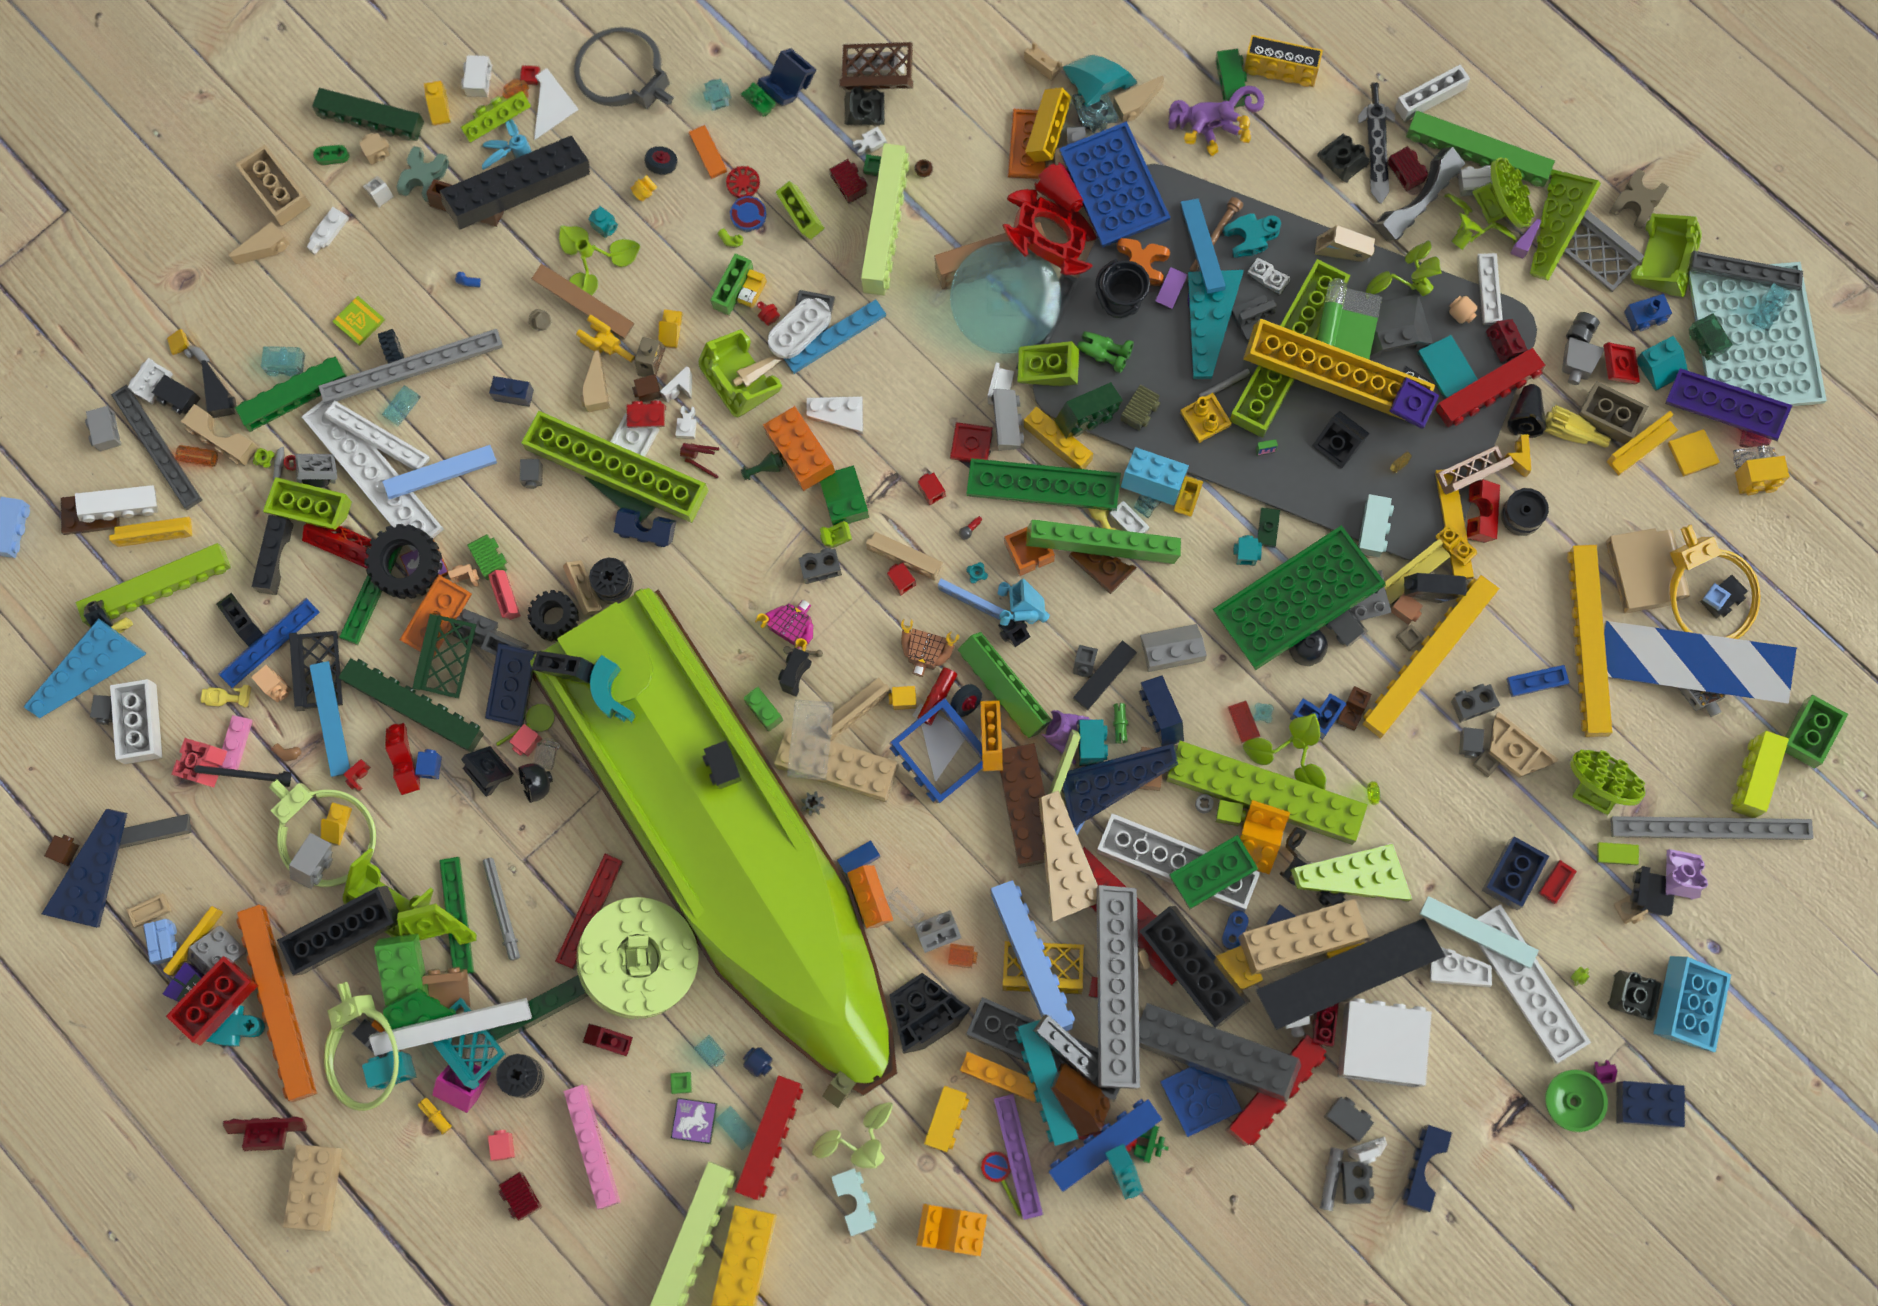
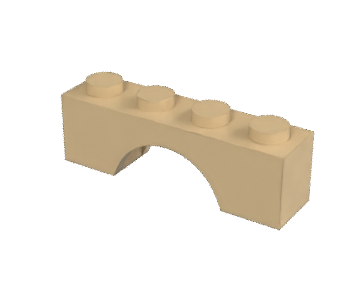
M195 404L181 421L186 426L185 431L193 436L195 434L199 435V440L206 445L210 443L214 445L213 449L222 455L224 453L228 454V459L235 464L240 462L245 466L258 449L252 441L240 433L226 438L216 436L214 433L215 419Z

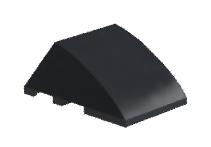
M923 973L889 995L904 1054L923 1050L957 1028L971 1009Z

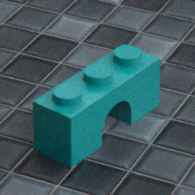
M1122 1144L1105 1152L1113 1170L1114 1179L1124 1199L1137 1197L1143 1192V1188L1135 1165L1125 1145Z

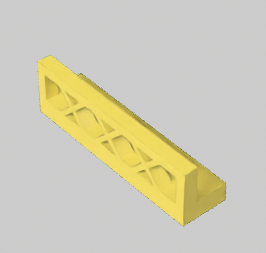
M1440 539L1385 581L1386 586L1384 587L1390 605L1404 593V577L1415 573L1430 574L1451 557L1442 547L1443 542Z

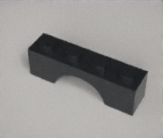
M274 515L268 516L252 582V587L259 593L277 595L281 580L279 570L280 557L285 544L290 542L294 526L288 518Z

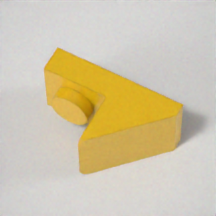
M664 309L662 321H659V341L665 347L677 348L683 317L682 311Z
M1521 435L1515 442L1516 453H1507L1504 459L1511 456L1514 463L1510 466L1523 477H1527L1531 472L1529 435Z
M1188 476L1184 477L1174 508L1175 512L1192 517L1203 481Z
M332 802L327 818L321 819V839L340 845L352 811L351 807Z

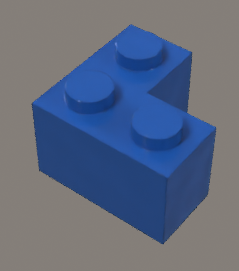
M1330 693L1322 706L1318 708L1303 698L1290 719L1293 720L1315 713L1320 726V739L1323 740L1347 703Z

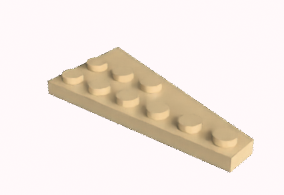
M1059 791L1039 798L1040 817L1043 823L1042 839L1045 845L1046 883L1049 889L1048 905H1050L1051 911L1050 922L1097 904L1098 885Z

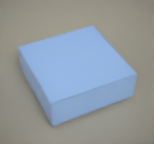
M1714 583L1702 600L1719 611L1731 594Z

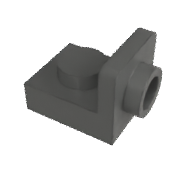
M1079 645L1073 674L1090 678L1098 649Z

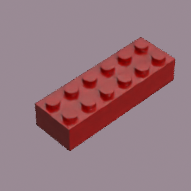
M1308 1035L1302 1038L1289 1054L1299 1058L1301 1063L1289 1099L1293 1098L1300 1090L1298 1085L1307 1082L1312 1076V1068L1319 1067L1326 1059L1323 1055L1327 1051L1319 1044L1313 1043V1039ZM1257 1092L1226 1131L1243 1146L1249 1144L1252 1146L1261 1137L1259 1132L1262 1129H1267L1273 1123L1274 1119H1272V1116L1275 1113L1280 1114L1287 1104L1284 1101Z

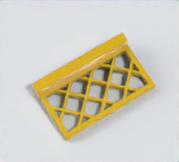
M1005 941L1003 991L1031 992L1025 977L1021 976L1023 972L1020 965L1016 962L1017 957L1013 959L1008 954V947H1012L1010 941ZM1043 943L1044 948H1046L1043 951L1045 956H1048L1046 953L1050 949H1057L1061 953L1054 961L1049 957L1052 966L1060 972L1057 976L1060 984L1058 985L1060 993L1082 994L1084 945ZM1070 950H1079V957L1074 962L1066 955ZM1062 957L1070 963L1064 971L1056 964ZM1013 964L1021 971L1016 976H1007V969ZM1074 967L1079 972V979H1070L1065 973Z

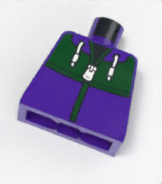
M185 962L162 994L179 1002L204 975L195 966Z

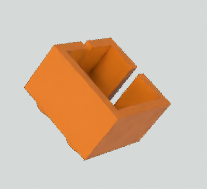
M1027 527L1004 536L1005 546L1019 576L1035 570L1036 565L1040 568L1055 561V554L1052 549L1026 546Z

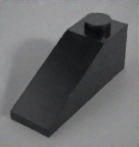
M202 360L207 412L213 418L234 415V408L237 407L235 397L230 394L212 367L205 360Z
M232 593L216 603L235 632L248 647L263 635L260 628Z
M537 651L532 666L534 671L590 684L591 673L594 668L593 663L582 657Z

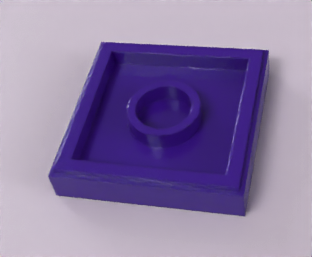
M1406 377L1389 412L1423 429L1439 395Z

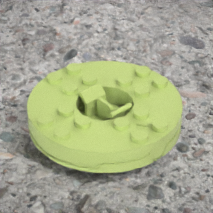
M644 897L621 899L601 909L590 920L582 933L576 954L578 976L588 996L603 1010L627 1019L650 1018L672 1008L689 990L698 967L696 939L686 920L667 904Z

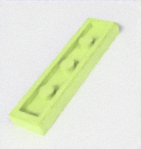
M1071 729L1048 794L1056 791L1061 792L1081 738L1076 730Z

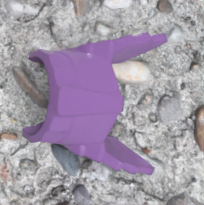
M1052 710V721L1049 723L1046 733H1042V736L1045 737L1050 745L1063 754L1071 729L1078 731L1077 724H1079L1080 720L1092 719L1070 713L1064 714L1059 710ZM1074 758L1072 759V762H1071L1073 765L1076 764V761L1074 760Z

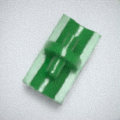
M754 82L748 89L740 93L741 97L762 116L768 115L772 108L776 106V102Z
M1153 1126L1139 1136L1149 1139L1147 1147L1138 1144L1135 1146L1133 1155L1143 1159V1162L1150 1163L1154 1148H1156V1157H1161L1162 1150H1169V1147L1164 1146L1165 1137L1159 1136L1158 1143H1155L1159 1126Z

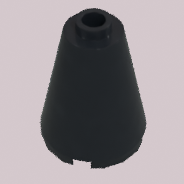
M1535 384L1523 387L1509 417L1507 428L1516 436L1519 433L1529 435V438H1536L1541 436L1546 429L1542 391Z

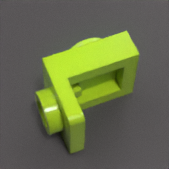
M843 521L830 528H820V539L825 546L835 548L852 540L848 522Z

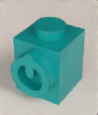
M602 206L593 210L588 218L591 227L604 238L611 236L618 227L614 216Z
M1244 535L1239 537L1237 543H1234L1233 555H1237L1236 565L1255 566L1257 560H1261L1262 544L1258 542V538Z

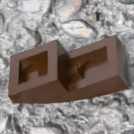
M1354 686L1337 723L1355 731L1372 694Z

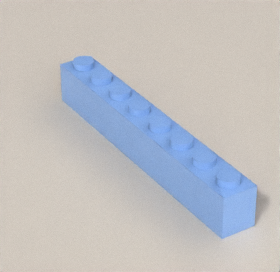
M1012 880L991 888L992 900L1041 1018L1044 1015H1049L1064 1030H1071L1075 1021L1073 1013L1066 1008L1067 999L1064 992L1060 993L1058 985H1060L1057 975L1052 974L1050 970L1052 967L1051 961L1042 951L1044 949L1041 938L1037 939L1035 923L1033 920H1029V909L1027 904L1021 901L1022 893L1019 886H1015Z

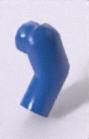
M464 272L456 273L455 281L457 284L480 288L481 278L465 277L466 274Z

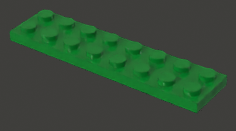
M971 458L966 494L971 497L1117 511L1121 473Z

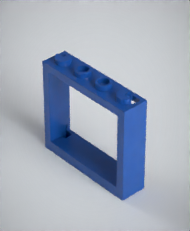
M945 698L889 742L891 745L889 749L896 757L898 755L901 757L903 767L908 772L912 771L914 773L916 783L920 787L924 786L928 791L926 793L928 798L932 802L936 801L937 803H941L983 768L981 760L940 794L899 744L941 709L982 759V743Z

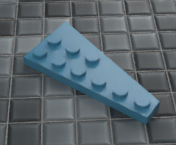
M98 618L25 703L24 708L41 718L146 655V652Z

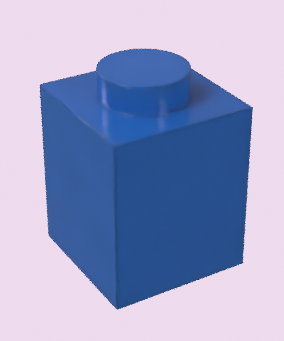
M425 749V752H418L415 775L419 778L439 779L442 757L436 753V750Z

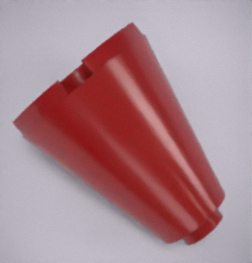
M1058 162L1059 165L1054 163L1049 165L1038 176L1040 180L1038 184L1035 182L1034 188L1038 193L1068 212H1078L1083 206V198L1066 168L1060 162Z

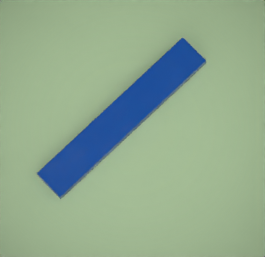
M305 598L221 670L218 675L233 688L289 640V633H297L320 613L319 610Z

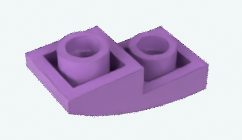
M1171 267L1156 298V302L1172 309L1187 274Z

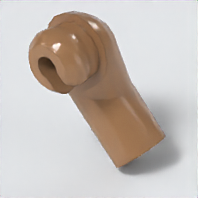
M279 743L272 747V751L283 761H292L301 755V750L298 747L284 749Z

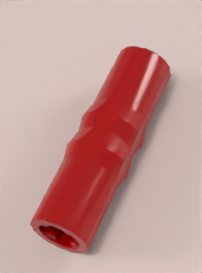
M943 667L917 719L942 699H946L957 677L956 672ZM936 712L924 723L927 725H932L938 712Z

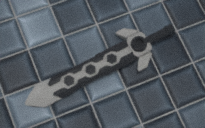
M1373 82L1370 84L1372 104L1365 107L1358 115V123L1367 119L1371 193L1379 203H1382L1389 193L1386 120L1394 123L1395 115L1387 106L1379 104V83Z

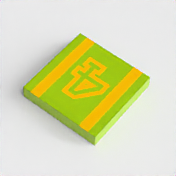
M357 296L332 322L360 346L385 319Z

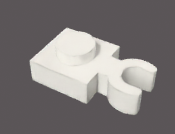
M876 127L863 134V140L854 141L853 147H862L857 150L860 156L868 148L871 152L879 149L884 143L887 144V140L880 129Z
M682 406L680 411L683 418H677L675 436L676 438L695 439L697 421L692 419L696 413L695 409L691 407V412L685 413V407Z

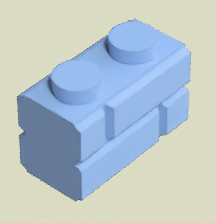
M168 919L144 924L149 962L154 965L169 962L180 948L178 942H175L174 934H177L176 925Z

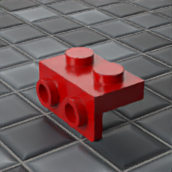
M633 401L632 404H627V427H665L666 405L661 403V401H650V404H643L642 401Z

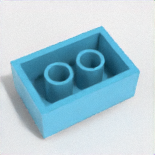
M1135 447L1125 470L1121 488L1174 506L1189 465Z

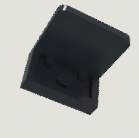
M1640 867L1633 874L1634 888L1630 896V902H1632L1631 909L1642 912L1648 910V913L1667 917L1672 915L1674 895H1666V876L1650 873V867Z

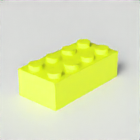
M1764 731L1749 741L1747 747L1749 754L1742 763L1744 770L1736 783V786L1739 787L1737 793H1734L1731 799V804H1733L1731 811L1750 818H1757L1768 811L1789 738Z

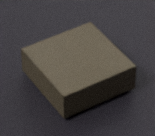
M1412 624L1396 636L1408 651L1424 639Z
M1485 750L1473 766L1489 777L1500 762Z

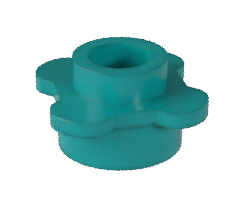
M979 562L967 567L966 571L970 575L971 583H977L979 580H986L988 578L983 563Z

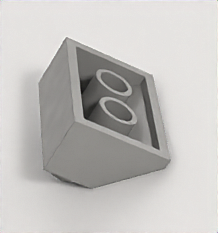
M993 389L992 397L998 451L1021 449V444L1024 443L1023 432H1019V425H1022L1021 414L1017 413V407H1020L1019 395L1016 396L1015 390Z
M1197 624L1140 635L1148 672L1203 662L1206 659L1207 655L1203 638Z

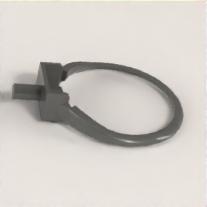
M615 27L603 30L592 36L577 54L574 64L575 80L581 92L593 102L614 107L637 102L646 109L656 99L667 106L672 104L674 97L664 91L670 85L666 72L662 70L659 48L642 31L628 27ZM618 31L631 32L646 40L653 51L655 75L640 92L633 89L631 95L628 92L618 96L603 97L591 92L585 86L580 76V65L586 50L595 41L609 35L611 32Z

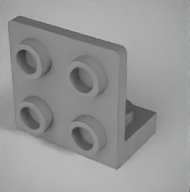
M1382 570L1377 571L1381 578L1384 580ZM1385 587L1350 609L1359 621L1391 613Z
M218 926L189 947L187 959L205 975L223 956L235 962L246 954V949L222 926Z

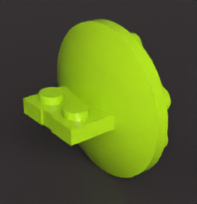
M1507 158L1493 160L1490 168L1491 182L1474 189L1472 193L1478 205L1481 206L1488 224L1506 216L1516 227L1523 229L1530 225L1532 217L1535 216L1528 195H1530L1527 185H1523L1519 169H1514Z
M1581 749L1570 760V767L1580 781L1572 797L1585 804H1589L1606 815H1609L1616 803L1627 806L1639 804L1645 797V782L1628 768L1627 762L1621 759L1616 760L1604 750L1597 752Z

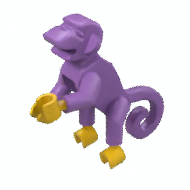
M1248 85L1236 90L1229 101L1221 103L1200 102L1189 107L1183 100H1176L1169 109V129L1173 130L1178 125H1180V129H1183L1189 122L1192 126V133H1185V143L1195 144L1196 135L1202 133L1205 135L1207 143L1210 144L1206 147L1210 156L1217 154L1219 151L1218 145L1215 142L1214 128L1221 126L1223 130L1231 134L1241 135L1240 141L1249 143L1251 139V132L1249 130L1250 119L1246 115L1240 117V114L1234 112V106L1242 96L1253 94L1258 102L1252 104V97L1247 96L1245 98V107L1250 112H1258L1264 106L1263 93L1257 87ZM1233 122H1240L1239 126L1234 125Z

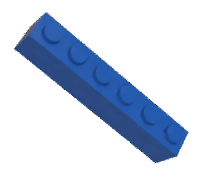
M1140 1099L1132 1105L1134 1110L1129 1113L1126 1111L1115 1117L1118 1120L1113 1125L1107 1123L1102 1127L1101 1133L1098 1136H1089L1082 1141L1084 1146L1080 1149H1077L1075 1146L1066 1153L1068 1157L1062 1162L1060 1159H1057L1049 1165L1051 1170L1048 1172L1062 1192L1107 1160L1105 1152L1122 1144L1126 1147L1163 1120L1149 1099L1145 1102L1143 1099Z

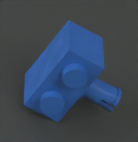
M1664 294L1629 304L1624 311L1632 332L1647 330L1655 324L1657 326L1663 325L1668 322L1669 317L1672 315Z

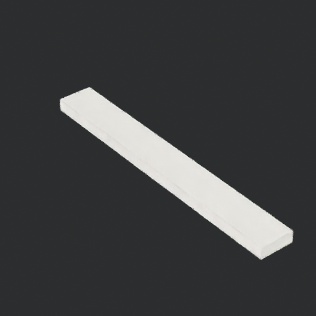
M527 998L393 1029L392 1032L397 1048L401 1050L531 1019L532 1015ZM386 1031L370 1035L369 1039L375 1056L393 1051Z

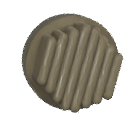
M536 309L530 313L528 323L533 329L546 330L551 325L550 315L544 310Z

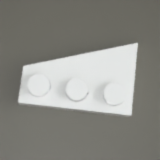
M1441 947L1446 957L1430 963L1431 983L1479 987L1492 986L1491 965L1457 954L1454 950H1447Z
M1384 1136L1348 1148L1347 1152L1349 1157L1368 1164L1376 1161L1375 1157L1381 1156L1387 1146V1142Z

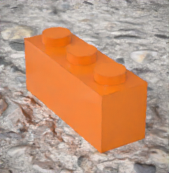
M863 865L848 872L847 875L866 928H878L894 921L875 866Z

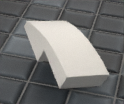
M1259 258L1256 259L1248 270V274L1278 294L1282 293L1290 281L1289 276L1275 270L1272 264Z

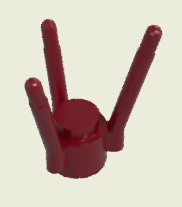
M685 442L682 444L680 457L685 458L684 462L694 465L716 479L719 477L692 460L697 458L698 453L714 455L715 452L710 450L718 451L719 447Z

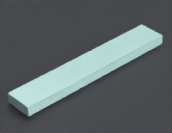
M1430 896L1427 897L1419 914L1529 969L1532 967L1539 952L1538 949Z

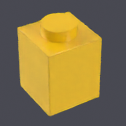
M915 686L892 687V693H889V705L893 704L894 710L917 709Z

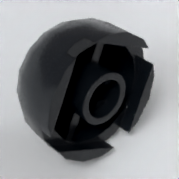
M1317 630L1289 648L1293 660L1303 666H1313L1321 662L1328 648L1326 636L1320 630Z
M535 763L518 767L520 782L524 785L525 790L523 791L529 803L543 799L550 790V783L553 782L550 771L546 772L543 766Z

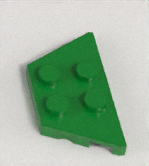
M419 988L383 1008V1015L392 1030L452 1016L456 1012L452 1008L448 1009L440 1004L441 1001L428 996L426 992Z

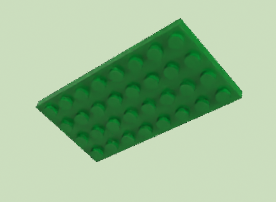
M1341 525L1215 607L1213 612L1253 668L1257 670L1386 586V584Z

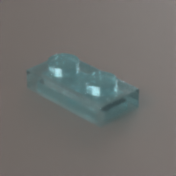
M404 385L382 415L399 426L420 399V395Z
M732 1106L715 1119L741 1150L746 1148L755 1139L756 1134Z

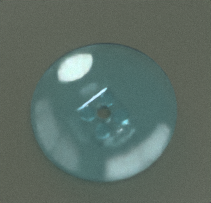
M1012 242L990 243L972 252L957 269L950 290L952 314L961 332L978 347L1001 354L1018 353L1019 348L1022 346H1032L1041 342L1052 330L1058 319L1062 298L1060 283L1051 264L1028 248V255L1024 257ZM1005 291L1010 292L1012 299L1004 301L1001 294Z

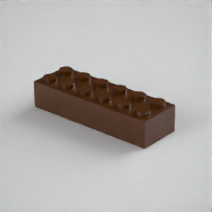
M1035 743L1002 749L1003 770L999 771L1018 867L1045 863V845L1042 839L1043 823L1041 822L1039 798L1045 796Z

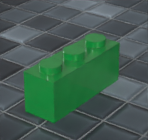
M1238 48L1217 51L1215 62L1223 102L1229 101L1236 90L1246 86L1247 75L1246 71L1242 70L1244 61L1243 56L1239 55ZM1250 94L1242 96L1234 107L1245 106V98L1250 96Z

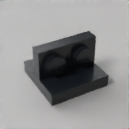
M491 746L465 754L461 759L465 764L462 769L486 797L490 796L501 782L511 779L514 775Z

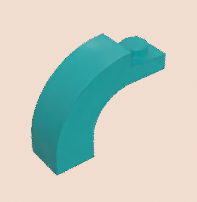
M601 655L591 673L590 689L592 697L600 710L608 718L611 719L614 715L623 722L628 720L632 723L636 717L635 714L616 702L611 695L612 683L621 669L617 664Z

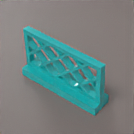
M462 998L449 1008L454 1009L456 1012L462 1006L464 1012L472 1011ZM487 1029L460 1035L459 1045H453L452 1038L432 1042L462 1083L473 1090L479 1085L478 1081L506 1054ZM478 1034L485 1035L484 1045H477ZM465 1035H473L472 1045H464ZM476 1048H484L482 1059H475ZM489 1048H495L498 1052L492 1059H487ZM463 1049H471L470 1059H463ZM474 1062H482L481 1070L475 1074L473 1072Z

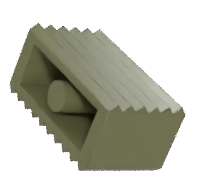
M1140 384L1122 412L1120 420L1138 431L1143 426L1146 428L1151 420V417H1149L1151 412H1156L1161 404L1159 402L1160 395Z

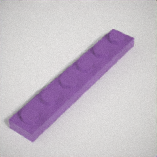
M1014 1095L995 1098L996 1111L1023 1220L1041 1216L1043 1212Z

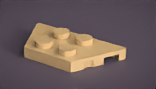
M1500 712L1494 716L1488 753L1518 778L1551 766L1558 761L1555 756Z

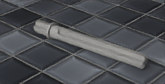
M492 857L483 860V865L504 940L502 945L506 947L509 960H517L520 958L517 947L518 939H515L495 862Z

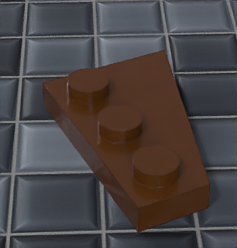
M1071 552L1069 555L1070 559L1109 594H1112L1137 568L1132 564L1128 565L1121 562V559L1116 557L1081 552Z

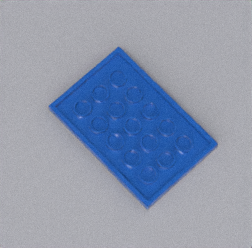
M1127 121L1059 148L1070 177L1083 198V206L1102 248L1117 242L1121 238L1130 237L1170 220V215Z

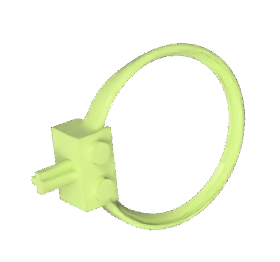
M278 779L269 786L281 799L270 811L279 819L277 845L280 857L288 870L291 859L287 851L286 837L288 827H285V824L315 795L317 798L337 797L355 805L367 821L370 832L368 849H373L374 853L376 829L373 818L363 803L354 796L338 790L310 791L302 783H298L289 791ZM348 874L337 879L321 880L318 885L314 884V886L331 887L344 884Z
M348 982L337 985L342 1003L327 1011L332 1027L328 1033L324 1048V1068L329 1086L338 1100L351 1109L366 1111L382 1104L394 1088L399 1067L398 1048L387 1019L382 1013L375 1010L372 995L352 997ZM361 1013H365L367 1017L375 1019L384 1027L390 1038L394 1054V1070L391 1083L388 1084L380 1097L369 1103L354 1101L344 1093L336 1079L333 1064L337 1045L344 1032L343 1026L350 1024L351 1020L361 1016Z

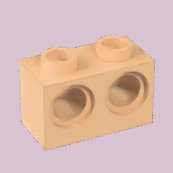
M268 665L262 667L251 677L263 692L276 702L284 700L292 690L282 677Z

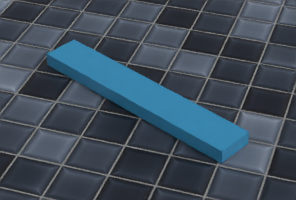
M1199 198L1182 201L1180 206L1207 294L1223 291L1226 289V285Z
M327 661L309 666L331 777L344 775L350 769L330 663Z

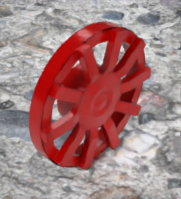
M737 166L729 172L726 178V186L730 194L736 198L753 196L760 187V178L753 168ZM754 175H755L756 178H757V179H750V178H751L752 176H754ZM757 182L756 187L751 185V183ZM729 183H736L731 188L729 186ZM749 187L753 189L750 193L747 190ZM735 188H738V192H737V193H735V192L732 191V190H734ZM741 190H742V191L745 190L746 194H744V195L740 194V193H741Z

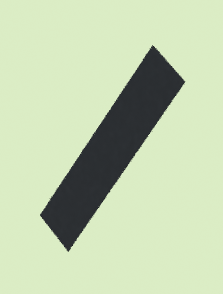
M1425 918L1258 988L1256 992L1277 1030L1446 956Z

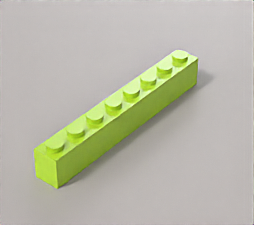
M216 543L75 603L82 622L90 627L84 617V607L92 601L103 600L104 609L110 619H116L120 614L135 611L144 604H152L158 598L168 597L175 591L188 589L192 584L204 582L213 575H221L230 569L231 566L224 548L219 543Z

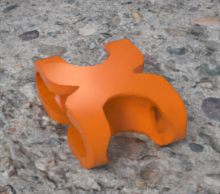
M1119 239L1117 242L1118 251L1128 255L1130 261L1144 267L1149 274L1150 285H1162L1164 276L1162 272L1153 269L1151 263L1166 261L1170 256V250L1157 244H1149L1145 249H1142L1141 243L1137 240Z

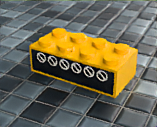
M1251 35L1244 71L1253 76L1259 75L1267 79H1278L1286 83H1297L1304 87H1314L1323 50Z

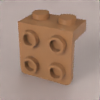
M460 967L448 968V971L441 972L440 969H432L422 976L423 984H428L429 996L441 1001L440 1004L449 1009L460 998L469 1007L471 1006L467 969L460 970Z

